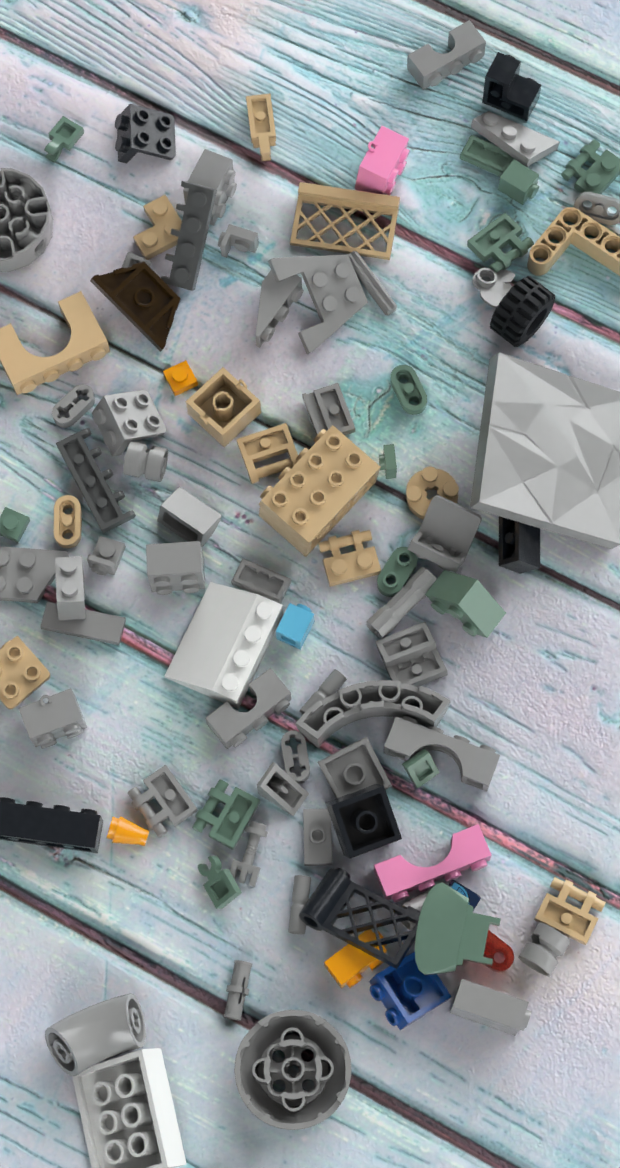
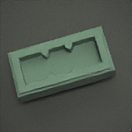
M473 135L469 137L460 154L461 160L499 177L514 159L496 145Z

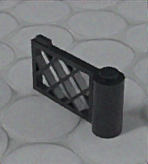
M341 868L329 869L299 913L300 919L312 929L324 930L397 969L416 939L421 912L411 906L404 909L352 882L350 874ZM354 893L365 898L367 905L350 908L349 901ZM385 908L390 911L391 917L375 921L372 910ZM369 911L371 922L355 926L353 915ZM350 917L352 927L340 930L333 926L338 918ZM409 920L416 924L412 931L399 933L398 922ZM393 924L396 935L380 939L377 928ZM374 929L376 940L366 943L359 940L358 932ZM398 942L400 950L395 958L383 952L382 945Z

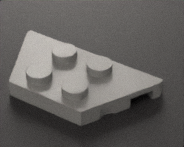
M0 546V601L39 603L45 594L46 587L52 584L56 578L55 558L69 557L68 551Z

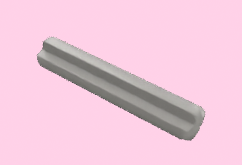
M353 251L348 254L358 279L383 313L390 315L397 309L396 303L358 252Z

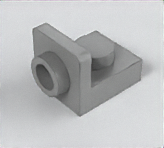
M231 224L228 225L226 232L221 233L218 240L221 256L226 258L231 246L242 252L250 251L256 253L259 245L258 233Z
M99 536L93 554L88 555L87 558L91 570L99 575L105 576L107 573L115 575L126 547L125 543Z

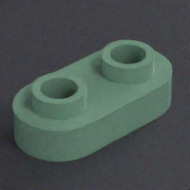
M408 365L395 367L391 372L390 383L401 407L406 413L411 415L422 413L427 406V395L415 370ZM405 378L408 382L403 384L399 380ZM411 400H416L418 404L411 405L409 402Z
M399 547L394 550L377 578V588L386 597H394L406 585L417 567V556L407 550L408 547ZM406 556L409 558V561L403 563L399 558ZM393 578L396 582L390 585L386 583V579Z

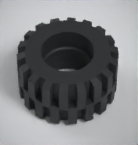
M531 276L521 279L506 293L498 304L491 318L490 329L514 347L524 344L537 332L548 317L554 305L555 294Z

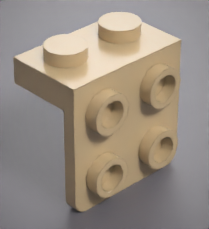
M18 636L9 640L0 648V700L8 709H14L50 678L48 669Z

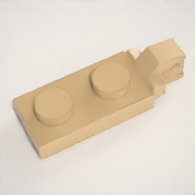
M271 94L246 96L251 143H253V148H260L261 161L271 160L270 146H276Z

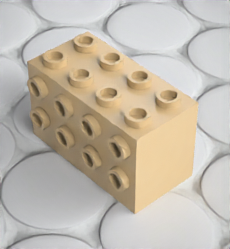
M333 425L327 431L325 429L321 430L313 440L315 444L309 450L304 448L296 457L298 462L292 468L286 467L278 476L280 481L274 487L269 485L260 495L262 500L259 503V516L305 557L376 483L381 468Z

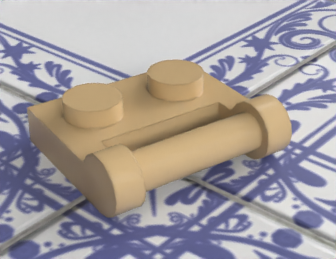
M286 423L237 439V445L251 484L259 482L260 478L282 472L288 466L292 468L298 462L296 460L298 453ZM288 452V459L257 469L254 466L256 462Z

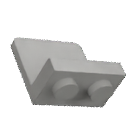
M146 390L105 395L92 411L94 422L98 425L104 438V443L109 448L112 456L121 455L131 441L163 436L166 432V427L150 394Z
M436 495L432 498L421 527L411 540L407 550L413 552L421 559H428L438 564L443 570L456 573L465 561L482 517L465 507Z

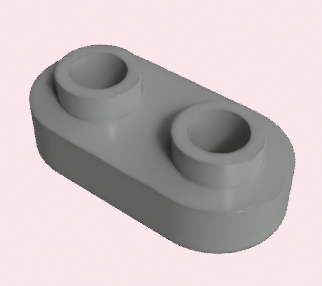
M583 192L577 196L574 208L580 210L596 222L606 225H616L620 222L619 199L593 192ZM588 200L592 203V206L585 207L583 202ZM615 207L617 212L612 214L608 211V208Z

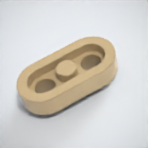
M64 495L58 498L54 504V538L62 548H73L81 540L82 509L76 497ZM67 508L73 509L70 514H65L64 511ZM66 533L73 534V536L70 539L64 538V535Z

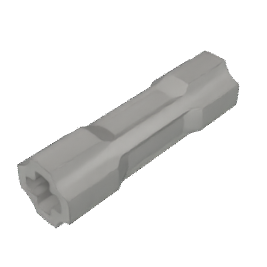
M421 567L384 607H381L366 621L369 630L379 639L385 638L397 626L398 622L421 599L426 597V592L437 578L428 569Z

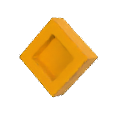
M186 360L163 371L164 377L174 396L198 386V381Z

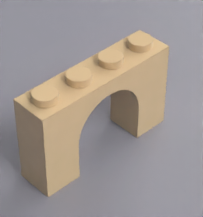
M81 291L58 301L61 314L71 331V337L67 346L56 355L50 357L32 355L22 346L11 323L0 328V363L17 395L29 393L36 386L45 382H53L60 375L68 371H76L83 364L92 360H100L110 352L108 341Z

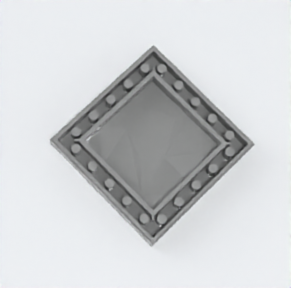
M498 352L491 357L488 365L470 508L608 549L619 546L620 392Z

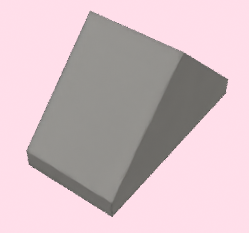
M272 762L257 784L258 794L292 816L295 815L309 795L305 789L274 762Z

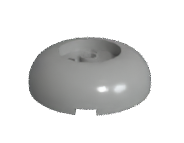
M284 1010L270 1014L258 1021L240 1043L234 1068L236 1086L247 1108L263 1122L286 1130H299L315 1126L330 1117L341 1105L347 1094L351 1080V1059L347 1045L340 1033L330 1023L314 1013L302 1010ZM306 1049L311 1050L314 1054V1058L310 1062H305L301 1058V1053ZM277 1050H281L285 1054V1059L280 1063H276L272 1059L273 1053ZM291 1066H296L299 1069V1073L294 1077L288 1074V1069ZM306 1079H311L315 1084L314 1089L310 1092H306L302 1088V1083ZM276 1080L284 1081L286 1086L283 1092L278 1093L274 1091L273 1083Z

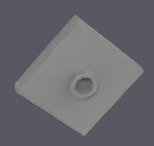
M367 737L318 761L336 798L374 784L383 785L385 790L392 787Z

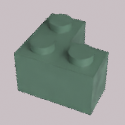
M443 570L425 594L432 602L431 607L440 614L448 613L463 623V630L471 636L480 635L488 638L506 614L478 579Z

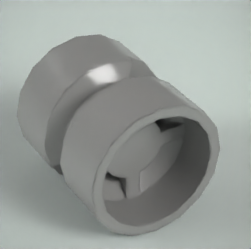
M131 441L125 455L124 475L139 478L144 474L148 480L161 482L167 467L168 449L157 446L148 449L146 444Z
M539 922L531 935L533 942L526 943L518 958L533 970L550 977L558 964L556 957L563 956L570 944V940L553 927Z

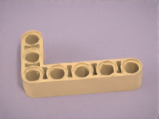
M574 207L564 208L529 252L527 267L536 276L545 275L570 244L620 276V237ZM569 221L572 222L574 225H568L565 222ZM586 235H591V236H594L595 238H594V239H589V238L586 237ZM550 240H557L560 243H552ZM606 249H613L616 252L610 253ZM535 258H542L545 261L539 262Z

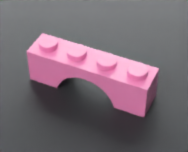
M477 824L452 834L449 854L442 862L435 866L418 867L407 862L401 855L375 864L374 872L385 899H393L394 902H398L409 897L408 892L418 888L420 892L433 888L434 882L445 878L446 882L462 876V871L471 868L472 872L480 870L488 865L487 861H490L492 855L480 826Z

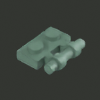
M595 139L589 145L585 144L580 149V154L574 160L571 159L566 164V169L561 173V176L567 181L572 176L578 179L575 182L574 188L580 193L593 192L602 194L620 175V159L607 149L601 156L598 155L596 150L600 147V143ZM586 161L592 164L587 171L582 168Z
M504 213L467 241V247L483 262L492 257L495 262L489 268L497 273L501 269L506 270L517 257H523L527 254L528 249L534 245V242L530 237L521 241L518 237L522 234V228L509 215ZM509 244L512 249L504 254L501 249Z
M219 779L215 788L212 787L208 793L209 798L203 809L198 810L195 816L197 820L192 828L202 833L206 824L213 826L209 837L234 850L260 804V799L237 787L229 796L224 793L229 784ZM218 803H223L225 807L219 817L213 816L212 814Z

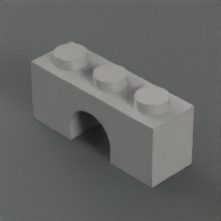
M469 20L449 31L448 47L452 51L444 54L437 53L428 43L408 55L407 69L423 90L430 86H436L447 76L455 75L468 64L481 60L485 55L486 41Z
M271 668L249 684L250 692L257 700L253 709L248 712H238L228 702H225L205 718L209 728L226 749L232 745L234 747L239 746L247 739L246 735L250 731L261 729L268 723L269 720L267 718L275 712L280 714L289 707L291 692Z

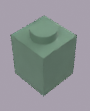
M513 159L500 176L498 190L524 205L527 199H533L539 190V185H537L539 174Z

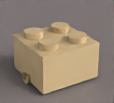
M224 367L185 401L188 415L223 447L227 446L261 414L260 400L247 389V385L243 380H237Z

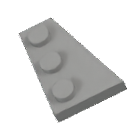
M490 111L474 118L471 124L472 129L526 167L556 151L560 143L553 138Z

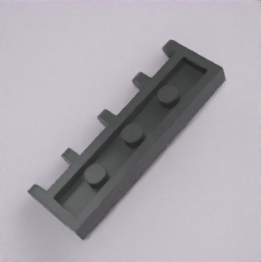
M182 181L181 186L189 188L186 205H176V209L184 211L180 230L171 229L170 233L171 235L178 236L175 255L166 254L165 256L166 260L173 262L170 278L161 276V279L166 284L193 291L197 283L217 189Z
M86 428L57 442L56 445L104 534L132 520L136 515L134 511L122 513L117 502L122 500L125 495L123 491L112 494L105 480L111 478L113 472L111 469L101 472L94 458L100 456L102 452L100 448H94L89 451L84 439L92 433L89 428Z

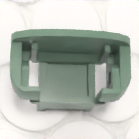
M443 882L435 884L423 903L416 931L415 961L419 971L424 975L456 972V967L463 966L464 960L492 966L493 959L483 956L489 925L500 926L501 918L473 913V906L469 905V898Z

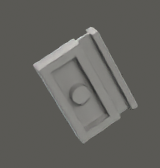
M338 383L314 390L309 394H302L316 436L321 430L325 429L327 431L332 425L344 435L355 432L354 423Z

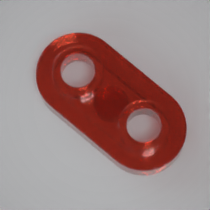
M488 930L483 957L493 959L492 966H486L494 972H505L513 964V950ZM497 953L502 954L504 962L497 963L494 960V955Z

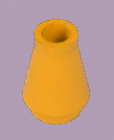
M121 816L120 818L112 817L106 838L113 840L112 843L145 846L149 830Z

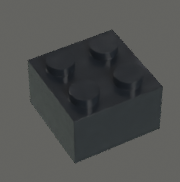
M374 784L326 802L343 855L350 859L402 839L383 785Z

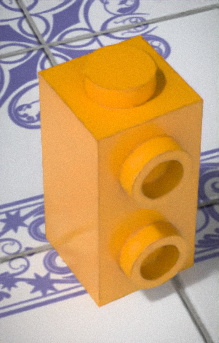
M371 929L364 931L358 936L359 940L365 943L376 940L375 933ZM378 931L380 939L384 938ZM347 944L326 960L324 966L342 989L346 985L349 988L353 987L363 979L361 973L369 967L373 971L384 962ZM382 945L383 952L387 954L386 945Z

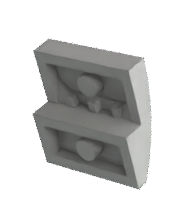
M426 622L375 641L391 681H400L403 684L419 687L448 675L447 669L436 648V642Z

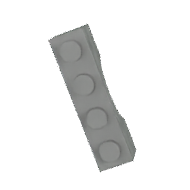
M403 716L402 719L395 717L384 746L385 754L407 761L424 748L427 751L434 750L446 753L457 763L460 769L461 782L488 791L500 757L499 754L495 753V749L486 745L477 747L469 744L470 741L462 736L454 735V738L443 734L444 731L435 726H428V728L420 726L415 719Z

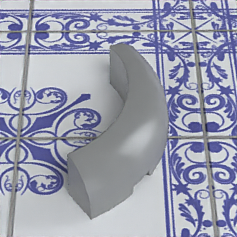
M391 680L367 681L339 689L337 693L322 701H318L296 722V726L305 738L319 748L326 739L342 727L370 717L389 716L402 718L407 716L415 719L419 724L427 728L428 726L437 727L450 705V700L422 686L417 687Z

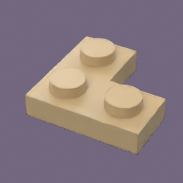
M166 195L143 206L153 227L133 236L135 244L146 260L177 245L178 236L171 235L170 233L171 229L180 230L182 220Z

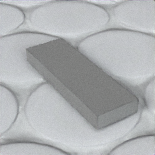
M47 602L40 627L42 630L120 646L126 619L125 617L86 610V619L59 620L57 603Z

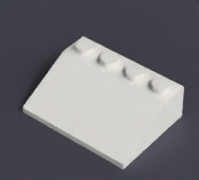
M210 582L164 677L222 703L228 702L232 707L239 709L249 684L252 682L282 619L283 605L255 593Z
M161 1048L141 1049L98 1063L80 1074L72 1076L91 1168H177L187 1165Z

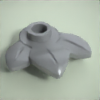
M481 268L474 274L472 282L475 288L480 290L481 299L489 306L497 308L506 293L513 287L510 283L513 281L515 274L508 270L501 269L495 273L492 269Z

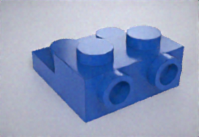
M415 952L404 957L397 969L389 966L377 973L369 981L372 997L376 1001H382L387 1009L385 1016L392 1026L397 1025L399 1030L422 1018L426 1013L452 997L437 974L424 975L419 971L415 961Z

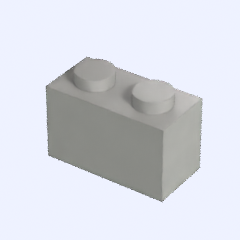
M82 556L55 558L56 599L59 620L86 619Z

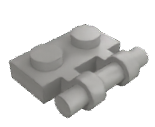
M164 765L143 780L149 790L141 794L139 789L134 787L128 792V795L133 800L132 805L134 808L140 810L147 820L146 825L148 828L154 830L159 838L168 832L163 825L165 820L169 818L176 827L198 811L167 765ZM154 798L163 809L157 814L148 804Z

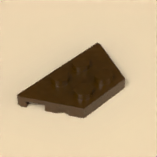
M145 262L133 264L128 268H119L100 276L98 274L91 278L90 282L161 352L165 348L181 298Z

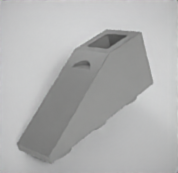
M270 270L262 281L256 327L257 347L260 348L264 341L268 342L272 338L277 323L285 320L289 313L288 308L293 302L296 303L301 298L304 290L302 289V278L298 275L276 282L272 270Z

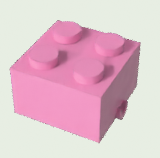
M381 126L375 139L369 142L368 151L359 166L355 190L391 195L396 184L395 179L397 175L401 176L407 164L406 159L410 152L407 149L409 138Z

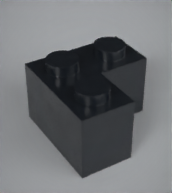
M498 52L485 76L482 103L528 121L539 100L542 85L534 79L519 75L521 61L516 60L511 55H504Z

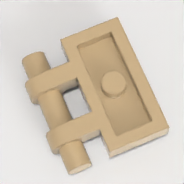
M356 530L352 531L350 535L338 538L335 535L328 537L326 541L318 542L320 553L331 551L332 557L323 559L329 587L380 574L381 568L375 547L364 549L362 543L372 540L370 530L362 532ZM354 545L355 551L345 554L340 553L339 548Z
M554 877L550 887L559 891V895L555 897L546 893L534 920L547 924L563 935L586 945L599 919L589 914V910L592 907L601 912L606 902L597 898V894L591 891L586 893L574 887L573 882L569 880L564 882ZM567 896L582 902L581 908L579 909L565 902Z

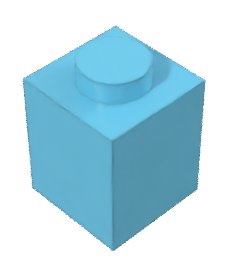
M289 603L276 629V639L301 650L315 622L314 614L311 613L312 610L302 604L295 606Z

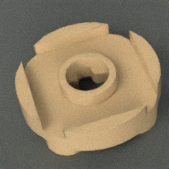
M428 466L411 477L406 488V499L410 511L415 516L424 519L432 500V498L430 500L426 498L427 490L434 489L437 491V495L457 504L459 487L449 473Z

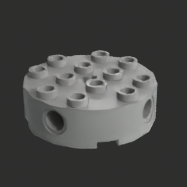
M1 168L0 272H11L29 266L44 253L53 233L54 219L44 189L30 175L13 168Z

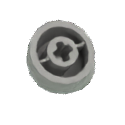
M134 994L121 995L84 1008L51 1025L45 1030V1040L52 1057L61 1069L70 1076H76L111 1057L143 1048L146 1040L144 1015L139 1001Z

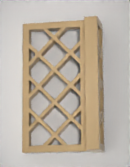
M300 182L290 245L346 254L356 251L360 256L390 260L400 208V197ZM303 203L314 204L318 211L309 218H306L302 213ZM331 207L339 208L343 215L331 222L325 212ZM356 211H362L368 219L356 226L350 215ZM322 215L329 225L317 232L310 222ZM380 215L392 216L391 224L383 230L375 221ZM301 217L304 221L299 224ZM344 219H347L354 229L342 236L335 226ZM371 222L378 233L367 240L360 229ZM306 225L314 234L307 240L297 239L298 230ZM330 229L339 238L332 244L325 243L320 237ZM357 232L364 243L357 248L350 247L345 240ZM382 236L387 243L386 252L375 251L371 243Z

